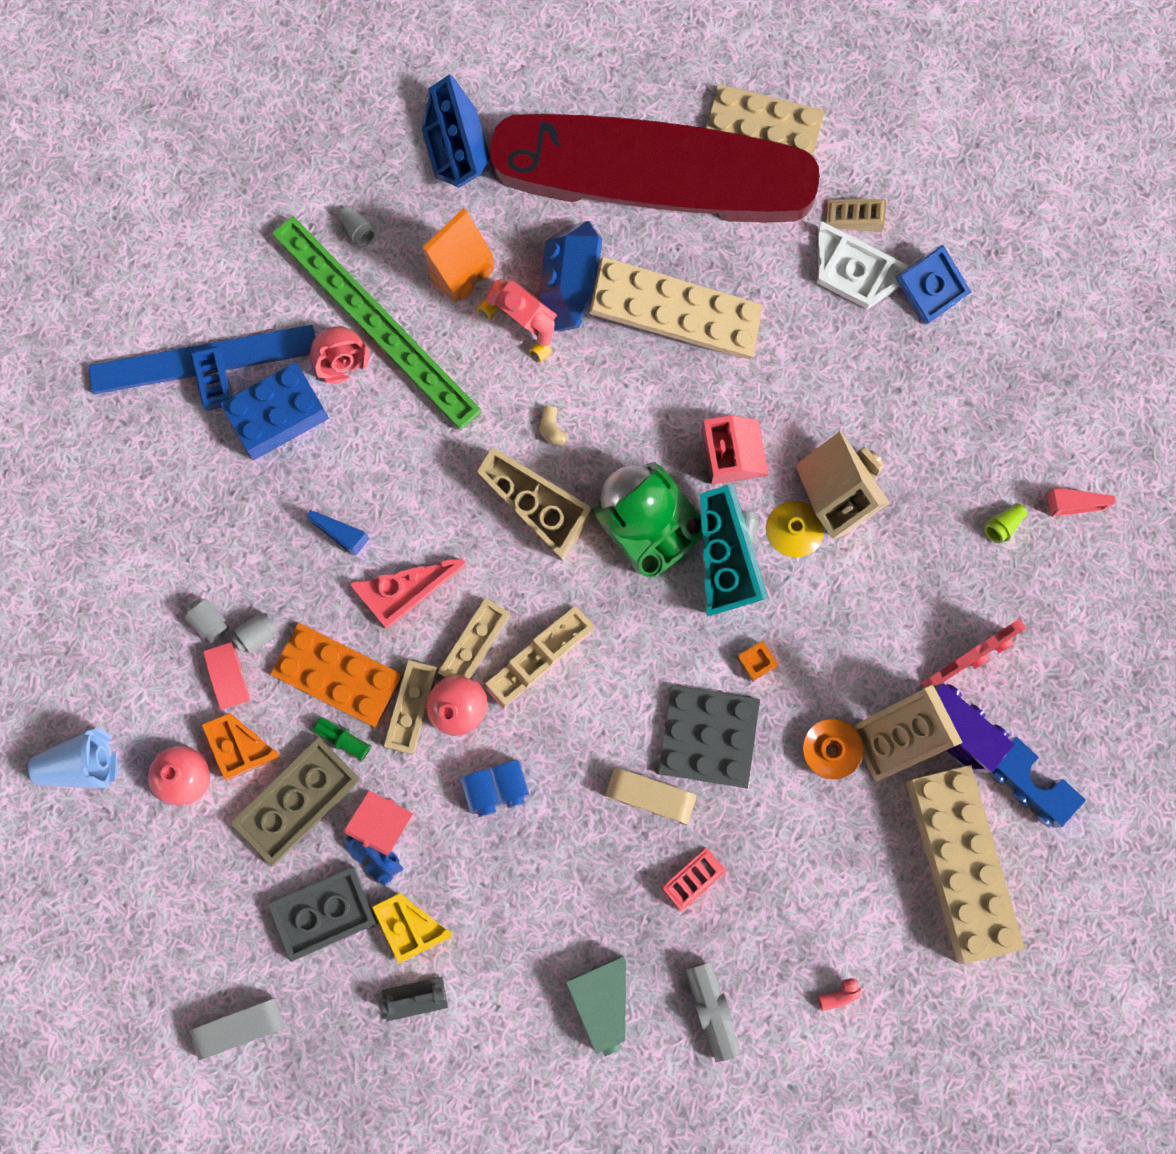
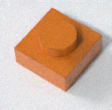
M763 640L737 656L752 682L779 666Z

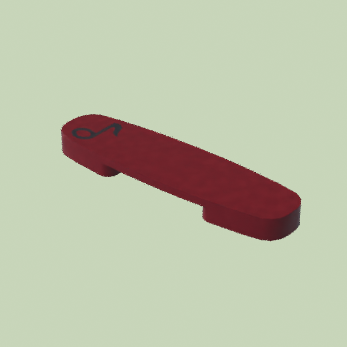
M566 114L512 115L503 119L496 126L490 148L493 173L497 180L506 187L567 202H577L582 198L653 209L717 214L721 220L728 222L772 223L800 220L812 210L820 178L819 165L815 158L806 150L775 141L703 127L621 117Z

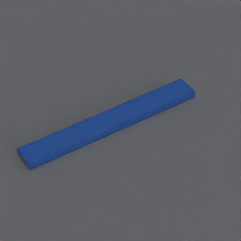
M312 324L89 365L91 389L94 394H101L196 376L190 353L215 346L220 347L226 370L310 355L312 341L316 338L314 326ZM213 358L200 363L201 366L216 363ZM218 370L211 371V372H207V373H203V374L215 373V372H218Z

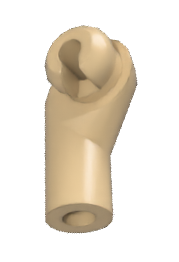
M546 405L543 407L540 421V434L549 444L562 446L567 440V434L565 431H561L555 424L557 408Z

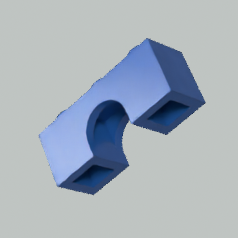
M1018 737L1010 738L1015 745L993 773H989V775L1000 785L1006 783L1014 791L1012 796L1023 806L1029 804L1037 812L1035 817L1048 828L1051 825L1054 828L1063 827L1086 799L1064 779L1055 780L1046 790L1036 787L1031 781L1030 769L1039 756Z

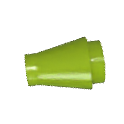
M1014 503L1011 507L987 520V525L984 527L986 535L998 544L1003 541H1009L1022 520L1027 516V511L1021 504Z

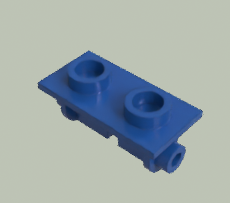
M351 836L344 840L347 844L346 849L359 863H362L367 857L371 860L365 869L378 884L382 883L386 886L393 879L394 875L404 869L399 863L398 856L392 851L387 856L370 846L364 847L362 842Z

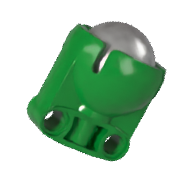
M656 462L648 463L643 467L636 465L626 466L613 472L603 485L599 505L593 509L598 523L631 563L632 569L636 573L649 578L659 575L672 566L703 537L701 514H698L665 469ZM694 518L695 528L693 531L688 532L686 524L689 519ZM650 555L652 564L647 570H643L642 561L646 556Z

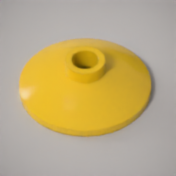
M789 501L780 504L770 513L766 523V534L770 544L779 553L789 557H803L818 548L823 539L824 526L812 506L800 501ZM794 522L799 523L801 530L794 531L791 528V524Z

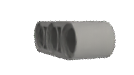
M274 998L189 1031L199 1061L282 1030L285 1026L277 1000Z

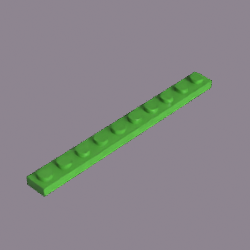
M291 216L272 233L285 250L460 431L481 413L478 405L294 216Z

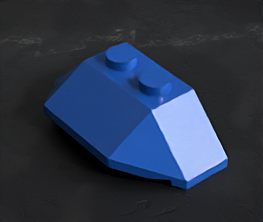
M449 74L428 88L427 97L429 99L424 111L422 132L435 178L460 188L481 175L490 155L476 107L454 77Z
M590 221L567 226L545 241L539 296L542 303L557 314V317L554 319L555 331L562 332L579 328L582 323L581 318L592 302L603 238Z

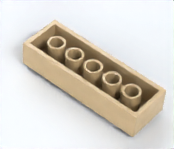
M972 765L907 781L906 785L957 963L968 964L1024 950L1025 946Z

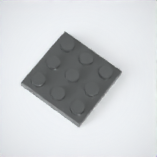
M671 685L658 775L748 789L760 699Z

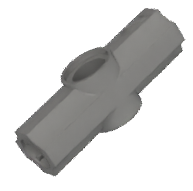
M711 961L686 969L696 1000L694 1005L700 1018L701 1027L706 1031L715 1062L729 1060L741 1055L731 1024L733 1020L726 997L724 993H721Z

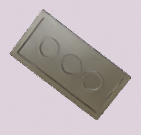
M318 737L231 822V825L271 867H274L361 779L322 738Z

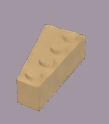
M492 447L479 467L478 474L564 561L594 514L593 508Z

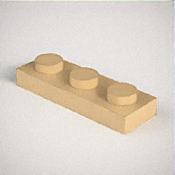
M485 598L441 666L438 674L444 678L449 675L462 674L466 678L471 679L511 616V613Z
M408 660L385 740V748L411 755L415 754L427 711L426 702L428 694L434 686L438 671L437 667Z

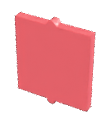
M369 790L345 828L344 833L362 842L364 847L370 846L389 856L413 813L394 804V800H387Z

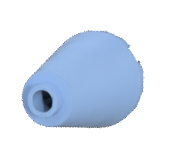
M90 729L33 756L27 765V775L38 786L110 787L108 784L116 780L118 773L116 751L110 756L108 741H112V738L104 729Z

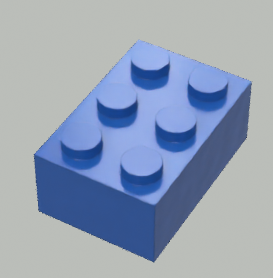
M297 361L220 403L246 451L253 460L330 419Z

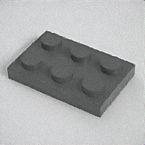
M354 866L268 904L290 962L378 924Z

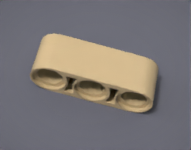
M615 767L604 795L606 798H613L623 802V804L648 810L652 814L679 821L684 825H688L697 798L696 795Z

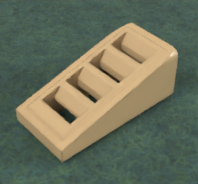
M828 200L826 224L838 229L882 232L885 225L887 200ZM836 208H842L841 220H835ZM848 209H853L852 219H847ZM859 210H864V219H859ZM871 211H876L875 219H870Z

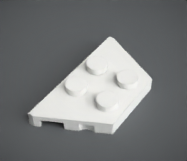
M823 221L821 222L818 229L817 284L866 309L901 288L895 276L909 267L907 264Z

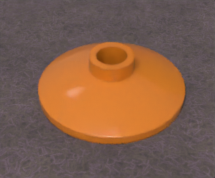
M827 719L818 722L810 728L803 741V756L808 767L815 774L825 779L837 780L851 775L859 767L863 758V742L859 733L853 726L842 720ZM830 744L837 748V753L834 756H830L826 752V747Z

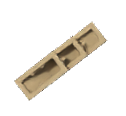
M575 605L533 639L532 643L510 660L504 669L486 682L484 689L504 709L584 639L595 626Z

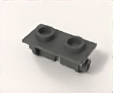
M443 977L381 990L383 996L381 1007L383 1013H386L387 1022L448 1008Z

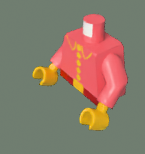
M504 279L495 281L485 300L477 307V312L485 311L488 316L486 319L489 320L500 307L520 325L537 335L538 343L529 349V354L532 356L536 353L540 363L552 352L549 344L555 326L554 319L557 317V314L512 279L509 282Z

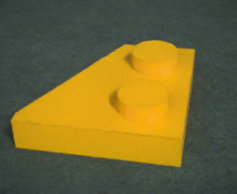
M401 893L372 907L398 964L452 937L449 930L433 920L431 916L415 906Z

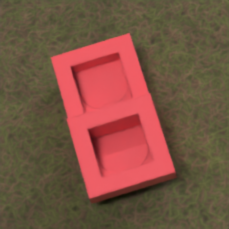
M233 641L204 650L208 672L220 709L223 710L250 701L248 688L241 672V663Z

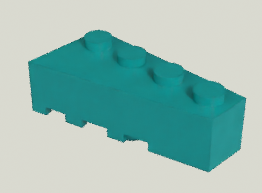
M725 485L700 493L707 617L769 598L734 485Z

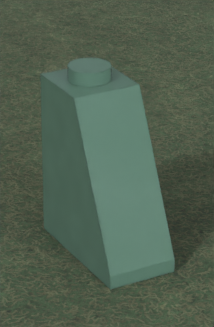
M624 956L566 981L595 1053L598 1054L603 1051L604 1056L622 1049L620 1043L625 1041L626 961Z

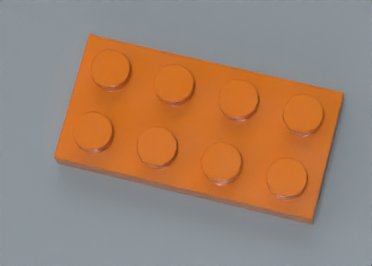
M298 623L270 674L374 728L377 727L404 676L301 623Z

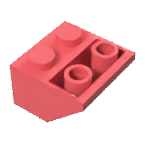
M734 415L703 420L701 432L711 485L768 476L758 420Z

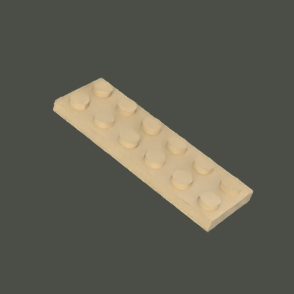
M602 257L598 267L589 314L739 358L751 359L754 355L763 304Z

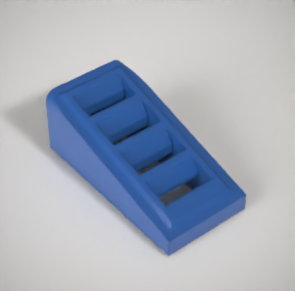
M215 346L191 352L202 406L207 411L222 408L220 403L231 398L233 393L220 347ZM215 358L216 363L201 366L200 362ZM218 370V374L204 377L203 373ZM221 382L220 386L207 388L208 384ZM222 393H223V395H221V396H217V397L210 398V396H214V395H218V394H222Z
M312 510L307 513V517L313 525L353 556H356L370 539L367 533Z

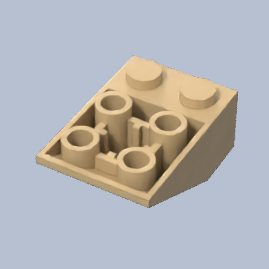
M839 431L795 465L813 509L832 539L847 535L890 504L842 431Z

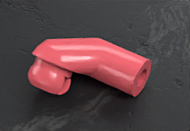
M854 978L845 979L841 983L842 990L818 995L821 1011L839 1008L858 999L861 995L858 981Z

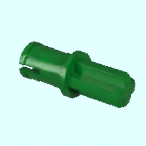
M324 717L319 718L314 725L313 731L334 744L336 750L341 748L360 762L365 759L372 747L370 744L368 745L350 734V729L344 730Z

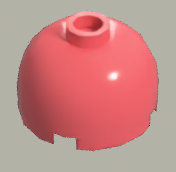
M335 326L325 329L312 341L310 359L313 369L319 378H324L330 384H339L351 378L344 374L360 366L363 370L365 369L369 361V351L364 341L355 331L343 326ZM351 366V368L349 369L348 372H338V371H344V370L348 369V368Z
M462 674L449 675L437 682L428 694L426 702L427 716L432 725L441 733L451 736L465 735L476 729L484 719L488 709L487 695L482 686L477 681L473 682Z
M177 745L166 748L158 753L149 765L147 775L149 788L159 800L166 804L183 806L194 803L203 796L209 786V763L202 753L192 747Z

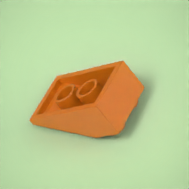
M464 208L422 247L431 281L455 303L460 298L466 299L474 290L473 285L480 279H487L494 270L493 254L468 211Z

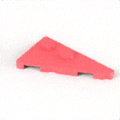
M462 558L457 560L450 559L441 561L440 564L399 571L397 574H386L364 582L356 581L350 585L383 626L388 629L465 567L466 562Z
M1019 618L921 682V685L925 689L931 685L942 684L970 665L974 669L978 668L990 660L987 656L988 653L994 649L1001 653L1014 644L1011 638L1027 628Z

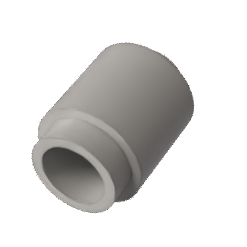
M197 599L187 607L186 611L188 614L185 616V619L203 640L207 639L210 643H214L219 639V633L225 634L229 630V627L226 625L227 620L208 599L204 601Z
M265 612L260 616L256 614L234 629L237 635L232 639L242 653L248 650L252 654L274 639L273 635L279 631Z

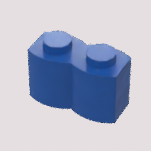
M519 760L460 777L470 813H478L479 817L496 813L495 807L507 804L508 808L525 804L524 798L530 796Z

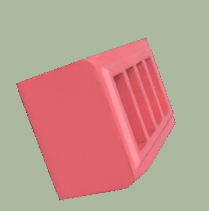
M1052 488L1046 494L1050 516L1052 517L1107 510L1116 502L1114 495Z
M706 847L665 883L661 889L682 912L726 872V869ZM702 859H705L716 871L712 876L700 863ZM693 867H696L706 878L703 884L691 871ZM687 875L696 885L697 889L694 892L684 882L683 876ZM678 883L686 892L688 897L685 900L674 889V884Z

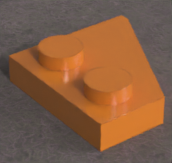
M231 713L202 724L225 781L280 758L275 749L267 745L257 734L243 725Z

